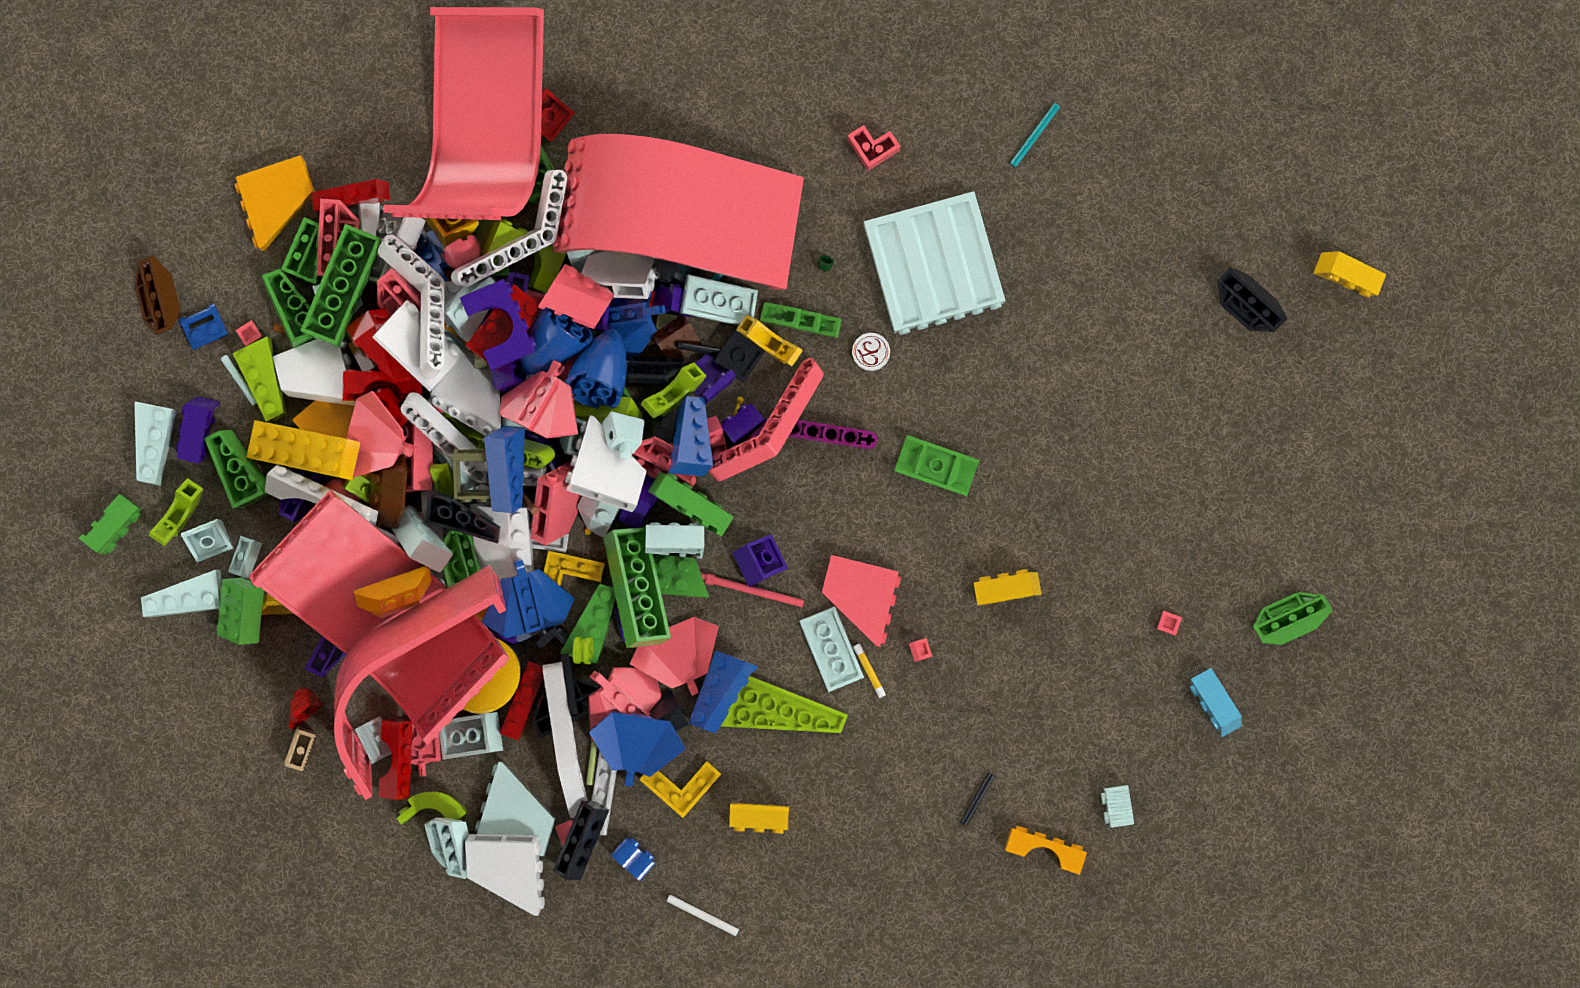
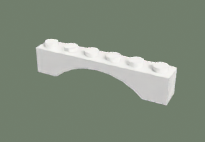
M278 464L266 477L265 492L281 500L299 498L317 504L331 490ZM333 491L376 527L378 511Z

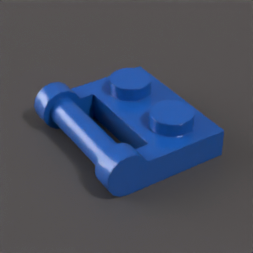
M214 303L209 305V308L185 318L184 316L179 319L193 350L229 335ZM213 315V320L190 329L189 324Z

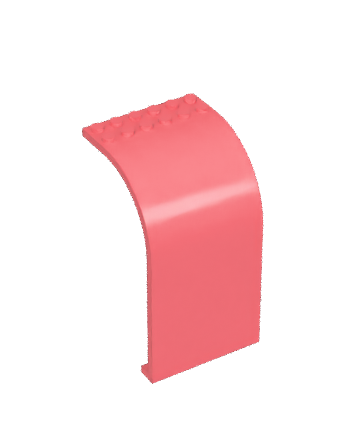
M430 7V15L435 16L433 145L429 172L421 192L413 202L407 205H384V213H391V217L501 220V216H514L528 202L534 188L539 167L544 9L530 7Z
M594 134L571 139L568 145V160L565 163L567 183L557 237L552 243L553 252L602 250L630 253L667 260L770 286V289L774 290L787 288L804 177L690 145L651 137L625 134Z
M329 490L249 575V578L254 586L257 588L261 587L347 655L355 643L365 634L407 611L404 610L380 618L357 607L353 591L424 566L409 558L406 551L332 490ZM431 572L432 581L420 603L446 589L445 584ZM474 614L371 672L370 675L401 706L412 721L421 739L428 744L438 736L439 732L452 721L459 711L465 708L466 703L479 693L482 686L489 682L493 675L506 664L509 656L491 631Z
M491 565L484 567L373 629L358 640L345 656L335 683V742L339 756L345 766L344 772L348 779H353L357 794L359 796L363 795L365 800L372 797V766L361 741L351 727L345 713L352 693L361 681L374 670L494 604L499 614L506 611L500 580Z

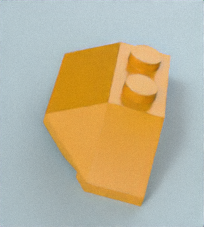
M424 566L354 590L357 607L380 618H384L420 604L432 581L429 567Z

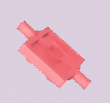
M412 723L411 764L418 765V777L427 776L425 764L441 761L439 734L427 744L421 739Z

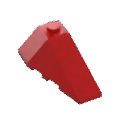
M386 308L367 311L346 327L352 343L357 348L360 347L365 352V356L368 359H372L378 365V369L392 383L411 380L410 372L372 338L390 318Z
M301 687L293 694L295 697L291 699L288 725L290 730H295L297 726L301 725L323 706L322 702L309 687L305 689Z

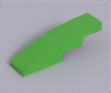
M764 302L760 318L762 322L838 338L842 321L840 318Z

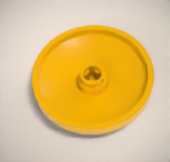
M499 639L497 640L509 656V659L493 675V678L482 686L479 693L466 703L464 710L476 714L493 712L505 705L517 689L520 679L518 658L510 646Z

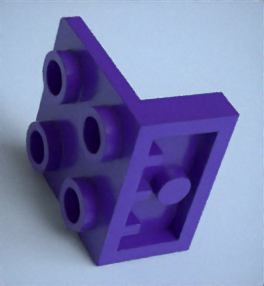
M710 354L704 355L695 363L706 375L704 381L694 392L697 397L704 398L705 405L730 385L736 377L732 370L727 373L723 368L712 361L714 358Z

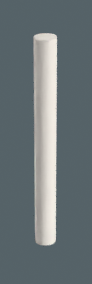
M669 895L667 902L734 936L739 931L738 928L672 895Z

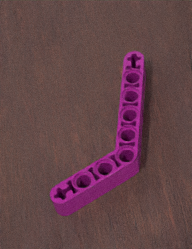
M767 420L745 441L760 434ZM802 420L796 422L799 428L798 432L795 434L790 433L788 436L789 438L864 450L874 449L878 442L876 434L871 431ZM815 427L818 433L816 436L811 437L807 434V429ZM833 430L837 436L835 439L830 440L826 437V432ZM847 433L854 434L855 441L852 443L847 442L844 438ZM858 434H862V439H867L868 436H871V440H874V442L866 445V441H860V444H857Z

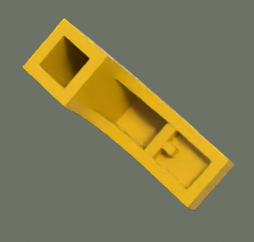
M747 314L736 329V331L766 353L784 364L793 366L802 353L799 347L782 339L757 319Z

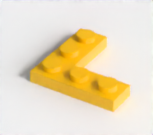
M548 551L543 573L560 587L563 574L601 582L605 563Z
M706 762L682 790L659 770L651 777L643 775L639 780L684 818L721 773L710 763Z

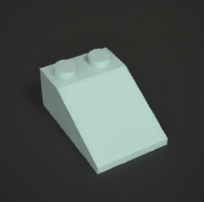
M498 712L452 719L439 732L443 759L503 751Z

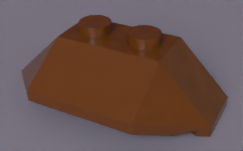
M149 256L137 262L138 269L135 278V289L144 323L154 331L155 335H160L172 330L181 309L172 274L153 256Z
M403 453L398 456L393 466L374 471L371 475L369 507L378 511L377 518L384 528L398 529L399 522L403 516L407 481V467Z

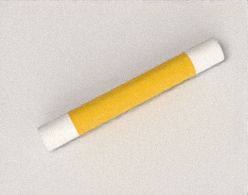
M860 643L853 648L878 697L881 698L886 694Z

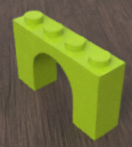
M501 220V222L494 221L480 257L529 231L519 227L517 230L511 227L512 223L506 220ZM528 239L526 242V245L529 248L531 247L530 239ZM552 244L533 253L535 266L528 288L543 294L547 293L556 279L567 254L566 252H553ZM495 256L493 258V263L497 265L499 259L497 256Z

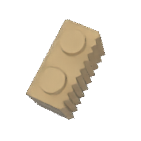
M297 726L284 762L285 766L299 771L304 770L305 763H307L306 760L308 759L307 756H309L310 749L312 748L311 745H313L314 737H316L314 731Z

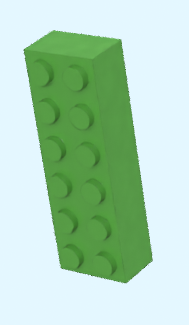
M347 224L344 225L300 330L303 334L340 348L347 332L346 327L350 325L378 258L377 250L383 241L381 238Z
M645 528L612 530L603 537L626 648L661 645L669 640L671 636L653 554L645 553Z

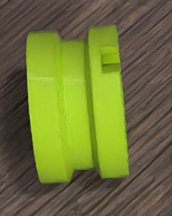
M575 637L573 662L575 664H580L581 662L591 664L592 662L589 660L593 659V638L586 637V639H582V637Z

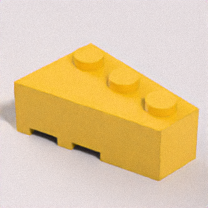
M1340 251L1321 253L1313 273L1343 285L1347 289L1356 290L1359 292V295L1367 298L1379 294L1386 276L1385 273Z
M1027 569L1016 571V575L1009 576V573L997 574L998 578L991 579L990 576L980 577L979 582H974L977 605L1042 595L1038 572L1028 573Z

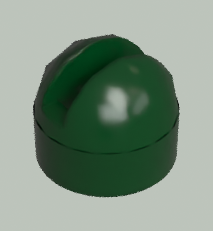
M821 255L818 259L817 267L819 270L822 269L823 272L829 271L834 261L829 256Z

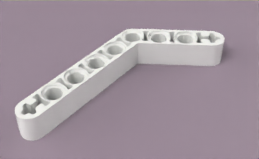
M549 170L545 173L534 230L455 269L451 275L452 282L457 286H470L552 244L556 240L567 183L566 173L562 170ZM551 193H553L555 196L553 202L550 201ZM548 211L551 214V219L549 221L546 219V214ZM544 231L548 234L546 240L542 236ZM528 239L531 240L530 248H527L526 242ZM512 247L515 249V254L513 257H511L510 255V249ZM495 256H497L499 259L497 265L493 263V258ZM479 264L482 266L480 274L476 270Z
M392 234L386 235L378 247L377 252L379 256L421 292L420 372L425 378L434 379L444 366V279L398 237Z
M415 392L408 394L400 409L402 414L452 461L455 449H478L420 394ZM460 461L461 469L474 481L489 483L487 461ZM524 465L523 486H537L538 478L545 475L547 467L544 466L541 469H536Z
M562 662L543 665V675L558 773L570 818H575L581 801H588L577 758L572 718L567 702Z

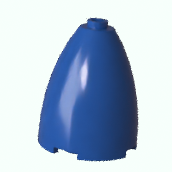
M545 307V309L540 311L527 332L528 337L532 336L537 346L533 348L535 353L520 359V369L526 375H535L539 371L548 372L553 360L561 363V365L567 363L593 340L591 329H587L584 325L572 321L568 315H556L554 310Z
M606 330L597 335L580 352L565 380V383L572 388L574 400L599 409V406H609L612 409L619 405L624 391L627 371L626 352L621 335L616 330Z

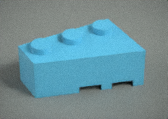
M1212 668L1191 679L1192 686H1190L1192 693L1201 700L1200 705L1205 713L1209 714L1212 725L1218 730L1221 737L1242 726L1241 714Z

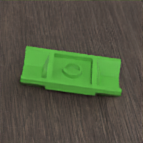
M907 435L895 472L967 496L979 460Z

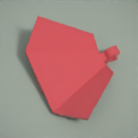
M553 360L547 373L539 371L501 396L500 416L545 438L578 434L572 388L557 378V376L562 374L565 367Z
M373 391L357 398L346 439L361 442L353 478L393 466L398 456L402 453L408 457L416 454L418 447L405 442L406 436H404L403 429Z
M692 617L669 627L671 638L661 645L637 647L630 665L670 688L687 683L691 695L694 696L699 693L694 679L708 673L719 626L697 617Z
M613 667L607 680L600 673L594 671L590 677L601 687L588 696L590 730L612 711L649 716V711L661 699L658 680L635 667Z

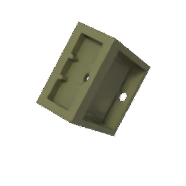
M455 449L453 452L454 499H460V502H470L471 499H479L480 502L491 501L490 488L489 490L461 489L460 461H487L485 449Z

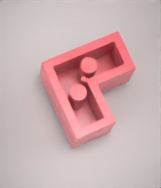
M864 125L850 133L847 138L867 171L898 153L901 147L891 131L874 141Z

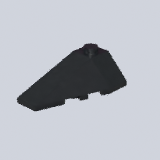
M678 407L663 417L659 415L655 418L645 411L642 416L644 420L642 440L656 436L671 444L676 430L675 423Z

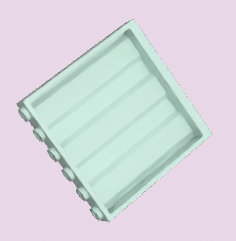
M975 192L864 221L865 232L894 333L898 332L899 335L907 334L910 332L909 329L916 327L917 330L928 328L930 323L935 322L936 325L946 323V319L954 317V320L962 319L965 317V314L971 312L973 315L984 312L983 309L989 307L991 310L1001 308V304L1005 302Z

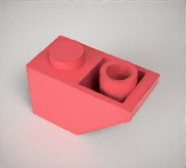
M717 416L707 418L712 457L727 450L723 429Z

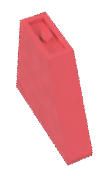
M570 461L539 477L537 480L535 506L538 508V513L533 515L530 539L544 546L568 534L579 511L577 506L582 495L566 490L568 483H565L568 471L572 472L573 466H570Z
M831 555L822 594L875 646L880 647L881 643L885 644L887 633L884 632L885 625L890 624L892 614H889L890 606L894 607L896 595H893L895 587L899 588L901 577L898 576V571Z

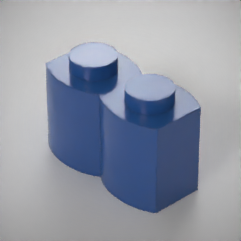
M626 837L611 854V857L640 881L655 864L653 861L655 857L647 850L645 852L641 851L638 848L640 844L631 837L629 840Z

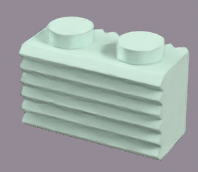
M1128 785L1103 788L1104 793H1101V800L1103 805L1106 804L1107 812H1104L1105 824H1109L1111 828L1134 824Z

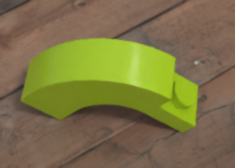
M691 363L683 367L666 388L644 399L641 405L653 418L659 415L663 417L675 410L686 396H691L704 381L706 375L695 363Z
M187 478L176 490L172 505L164 517L149 532V536L163 546H166L174 536L176 537L194 513L201 499L203 488Z
M429 791L409 798L408 802L411 804V807L407 805L400 810V816L397 817V820L400 824H404L425 808L438 810L445 818L455 820L461 819L468 811L453 796L443 792Z

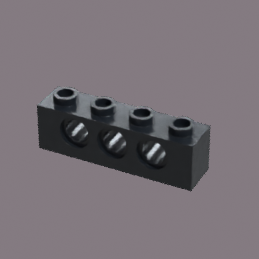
M581 801L553 872L566 880L582 879L609 809L596 801Z

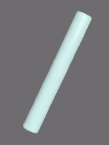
M227 355L223 356L221 361L252 406L256 405L257 402L249 386Z

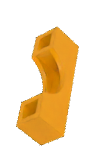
M1016 826V829L1011 828L1005 851L1025 857L1034 848L1046 847L1057 855L1061 869L1080 875L1087 852L1082 851V846L1072 843L1070 847L1064 845L1065 841L1058 838H1053V841L1045 839V834L1035 831L1033 835L1027 833L1028 829Z

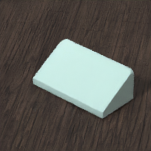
M240 536L228 572L250 579L249 575L253 571L262 543Z

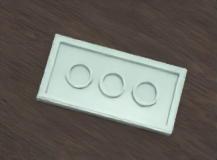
M686 275L680 313L739 326L746 314L754 318L758 290Z
M835 606L799 621L828 692L864 678Z

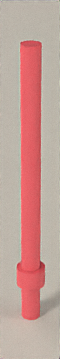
M701 573L704 582H706L705 584L713 586L715 584L798 607H803L804 604L802 599L753 586L749 587L742 583L716 577L715 574Z

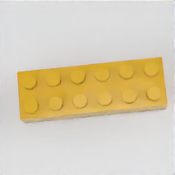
M254 420L246 458L352 480L361 442Z

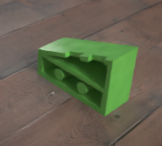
M303 218L281 268L285 274L314 286L321 283V276H317L319 223Z
M119 494L103 511L104 515L101 519L91 524L93 529L86 536L82 534L79 539L97 553L105 555L111 553L117 546V540L123 538L128 533V526L139 519L141 516L139 512L142 509L126 496Z

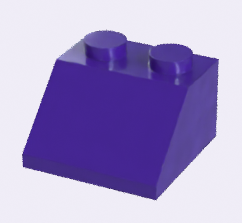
M744 404L737 410L738 413L735 416L729 415L722 421L723 425L721 427L723 432L734 446L756 431L765 422L764 418L752 404L748 406Z
M772 534L748 543L732 552L749 587L788 569Z

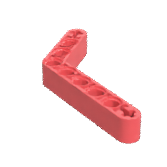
M813 358L805 359L800 364L758 436L712 457L713 466L708 472L716 481H723L771 459L779 453L823 378L824 373Z

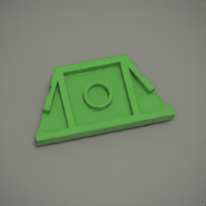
M657 555L655 557L654 563L661 594L709 598V593L706 590L695 558Z

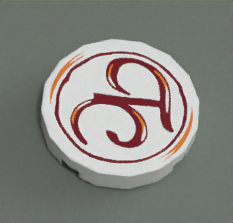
M867 333L856 339L853 345L852 356L854 362L860 368L875 371L886 365L890 356V347L881 335Z

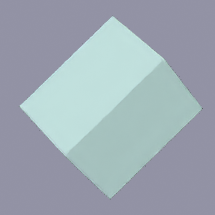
M218 519L181 533L196 562L233 548L223 521Z

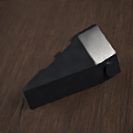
M432 490L428 491L426 523L499 543L501 526L448 495Z
M672 690L663 694L661 699L649 711L651 718L670 721L676 731L689 725Z

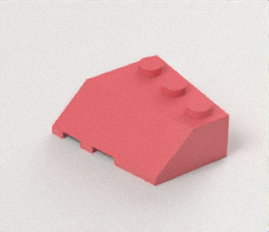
M565 264L538 307L541 309H545V307L554 310V314L559 316L561 314L568 315L572 321L594 329L615 294L610 292L608 288L594 282L590 277L579 273L574 267Z

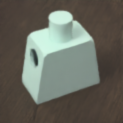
M611 411L602 422L608 447L620 451L621 458H630L642 443L644 420Z

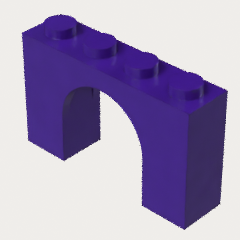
M503 279L460 297L467 317L487 309L496 308L506 312L513 322V331L510 338L506 342L483 352L491 371L535 353L533 348L537 347L533 337H528L526 330L529 328L525 319H520L518 312L521 309L517 300L513 301L510 296L513 293L509 282L505 283Z

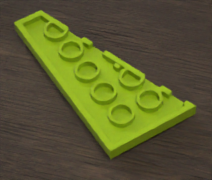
M749 676V682L745 687H742L737 695V701L732 703L728 709V715L721 724L722 727L841 733L848 715Z

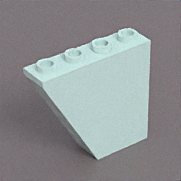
M500 761L498 765L495 764L491 775L494 776L492 783L488 784L486 790L488 799L481 806L480 813H483L481 821H477L474 831L477 834L538 836L539 843L542 844V852L539 856H545L556 818L504 762Z

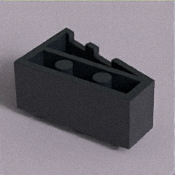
M659 259L656 268L658 281L661 282V285H667L668 287L670 284L684 287L686 275L698 277L700 272L699 268Z

